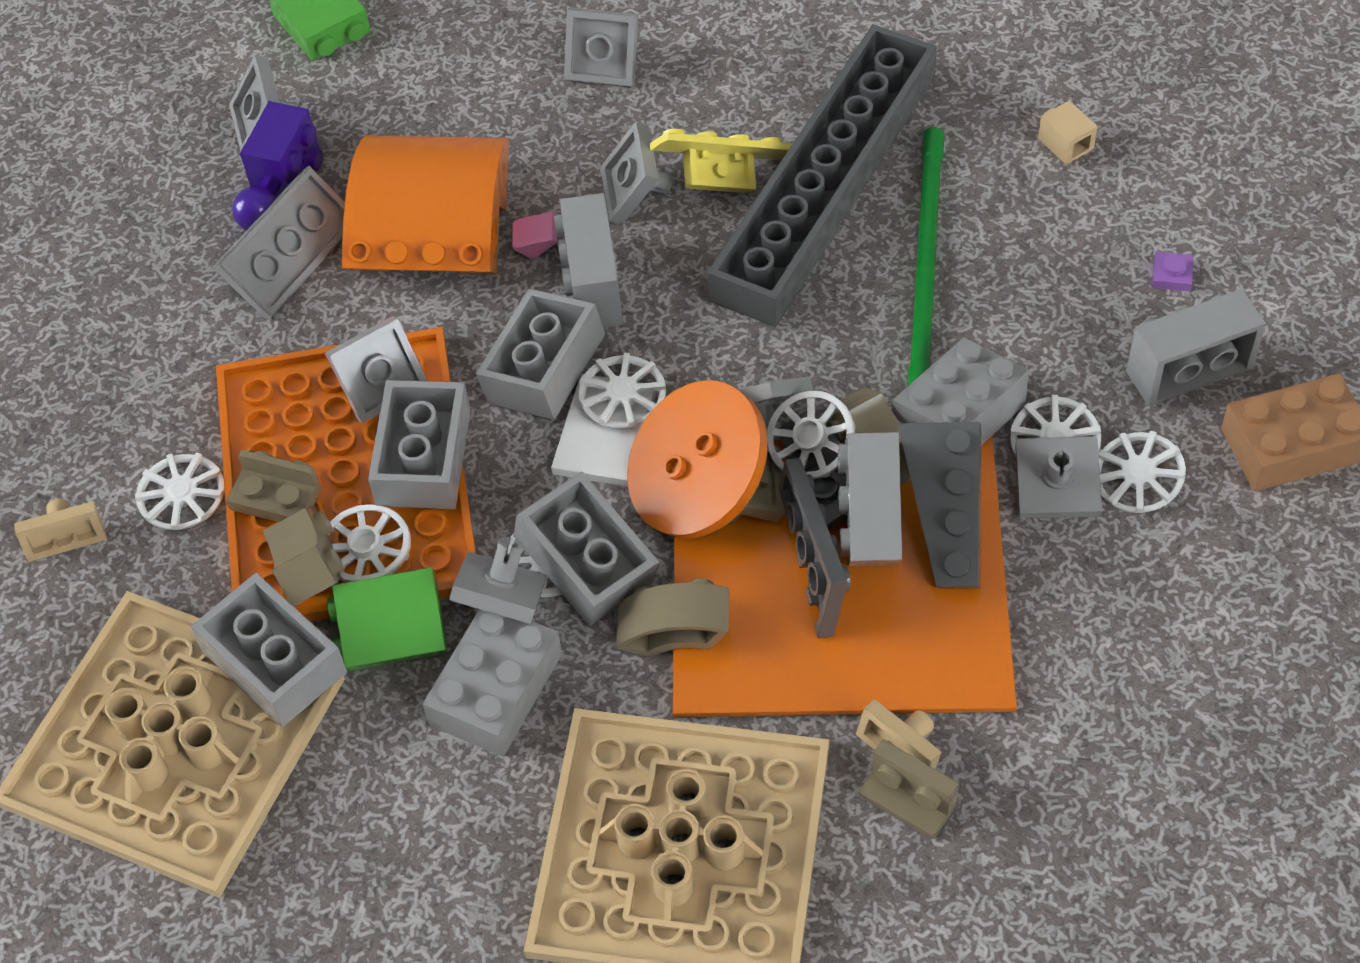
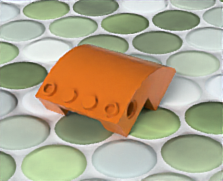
M365 135L356 147L348 177L343 219L342 269L365 272L405 270L497 275L499 211H506L509 139Z

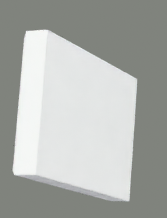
M595 375L592 377L595 380L609 382L607 377ZM579 378L551 466L552 474L574 477L582 471L590 481L628 487L627 469L629 455L642 424L630 428H612L592 420L584 412L579 401ZM587 387L586 399L605 392V390ZM642 391L638 394L653 402L656 391ZM608 399L592 405L590 409L597 416L601 417L609 404ZM637 402L631 407L634 420L650 412L649 409ZM615 408L609 421L627 422L624 409Z

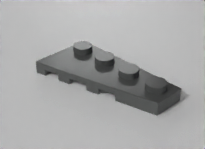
M897 423L936 586L938 588H980L981 423Z
M801 458L788 459L784 462L779 491L790 533H797L796 556L799 568H808L807 578L809 587L805 591L809 606H818L820 615L818 621L814 624L817 638L832 637L835 633L845 591L850 589V573L846 566H842L838 557L837 539L835 535H830L826 526L825 508L822 504H818L816 500L812 475L806 474Z

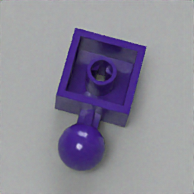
M268 101L244 144L240 156L250 187L243 189L237 194L233 202L232 213L236 223L245 231L265 212L304 168L310 166L315 171L321 168L323 152L318 145L316 127L312 123L309 109Z

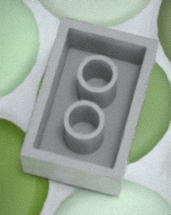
M604 193L559 199L561 214L554 215L557 238L565 237V239H558L561 267L569 266L562 268L565 296L595 303L604 328L623 325L618 277Z
M528 289L476 372L487 402L555 420L606 334L596 304Z
M1242 289L1228 294H1218L1206 302L1192 307L1184 306L1175 313L1158 319H1148L1139 326H1136L1126 372L1147 405H1154L1252 369L1266 323Z
M963 337L892 400V412L900 423L980 422L982 425V446L1026 405L1029 369Z
M386 380L368 477L376 506L456 509L471 413L465 382Z
M899 432L848 433L845 444H839L838 474H846V486H840L838 493L839 515H847V528H841V532H839L840 557H848V566L898 565L902 561Z
M582 471L516 516L514 537L524 544L526 552L589 627L616 609L624 599L634 594L637 588L647 587L654 581L659 561Z
M257 573L253 574L190 626L201 651L282 728L347 673L339 648Z
M479 609L422 704L429 726L504 757L562 655L558 631L534 621L528 624Z

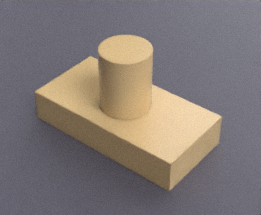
M53 499L46 506V515L14 523L16 537L28 562L107 540L105 526L94 501L71 507L70 503L65 499Z
M875 699L863 709L856 735L874 750L881 740L884 739L936 769L942 753L925 739L934 729L932 719L925 712L917 710L906 720L902 721Z

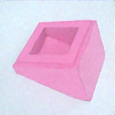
M551 211L515 220L512 223L513 249L528 258H537L556 244L557 233L554 215L557 214Z

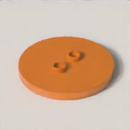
M706 380L690 383L673 391L649 413L633 442L627 469L628 490L632 504L639 516L649 526L671 537L693 539L709 535L721 529L744 509L760 483L768 452L766 425L759 408L753 400L727 383Z

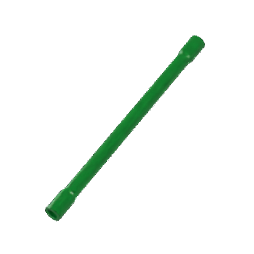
M936 127L927 128L923 132L921 158L923 169L911 359L908 368L907 387L930 367L940 174L945 136L943 130Z

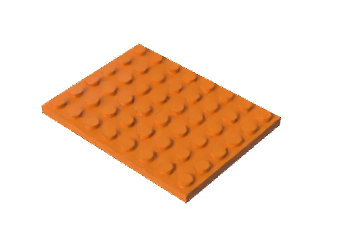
M443 327L405 333L427 381L451 382ZM338 345L216 365L225 502L242 471L238 456L241 450H247L255 453L263 451L275 458L291 462L294 460L303 461L313 467L322 489L314 506L317 512L322 510L330 522L349 508L359 505H376L368 477L380 414L364 423L357 419L325 355V352ZM464 464L462 465L456 509L387 507L404 519L411 535L410 556L393 574L432 568L436 574L440 599L450 597L453 584L467 553L477 554ZM226 502L232 592L253 574L257 573L288 601L272 572L274 568L273 556L262 532L278 522L230 510ZM364 511L366 525L374 527L380 519L382 512ZM357 513L345 517L340 523L352 531L359 526ZM391 517L379 535L393 532L399 529L400 526ZM335 529L329 535L332 544L347 543L348 538ZM403 537L383 545L401 550ZM349 551L336 553L342 559L349 554ZM383 554L378 555L385 568L396 559ZM356 559L347 565L343 572L354 575L358 560ZM368 560L366 562L363 575L378 572L372 561ZM339 580L336 584H342L347 582ZM332 586L299 603L294 608L310 622L330 619L327 598L334 597Z

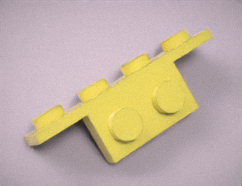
M669 129L650 143V151L683 153L685 189L746 193L756 190L754 159L780 160L784 158L793 143H783L777 137L750 140L748 135L743 134L725 138L718 137L715 132H701L696 135L685 134V131L682 129Z

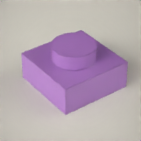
M1155 251L1152 288L1190 292L1194 255Z

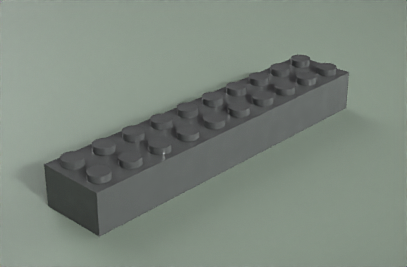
M874 24L871 25L707 272L710 302L777 327L935 77L936 45Z

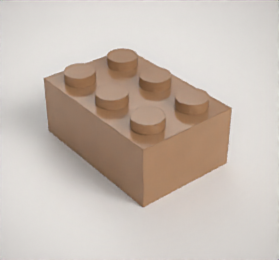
M1340 373L1234 401L1227 405L1221 430L1254 492L1360 463V407Z

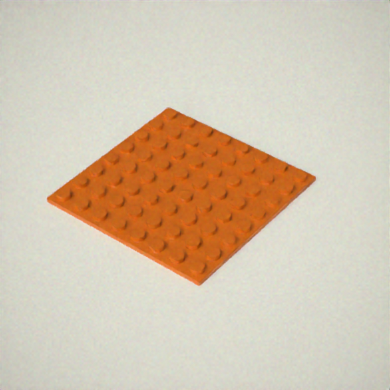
M993 435L981 446L980 588H938L936 586L910 480L900 486L902 561L898 565L848 566V557H840L839 532H841V528H847V521L829 532L830 535H835L837 539L838 557L842 566L848 568L851 580L849 591H845L835 633L832 637L817 638L814 624L818 621L820 614L817 605L809 606L805 591L809 587L807 578L808 568H799L796 556L797 533H790L786 514L778 522L740 515L733 525H725L709 535L693 539L674 537V583H690L694 579L703 578L712 581L714 585L728 587L729 631L710 650L699 648H677L673 650V718L862 714L863 709L874 699L893 714H913L917 710L925 713L1016 712L1017 704ZM782 440L774 441V446H779L780 451L785 449Z

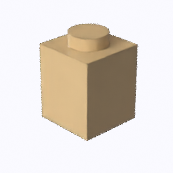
M1069 100L1057 108L1049 109L1041 116L1038 139L1063 163L1068 164L1094 149L1098 126Z

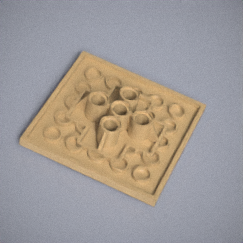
M126 591L0 786V808L220 898L345 678L342 676L282 728L201 651L190 627L200 618Z
M574 708L524 947L525 958L558 963H800L830 739ZM683 794L697 795L690 801L678 799ZM634 828L646 830L639 836L627 835ZM676 834L690 835V837L683 842H674L671 840V838ZM724 839L735 842L728 848H720L714 845L717 841ZM669 875L684 877L676 884H667L662 881Z

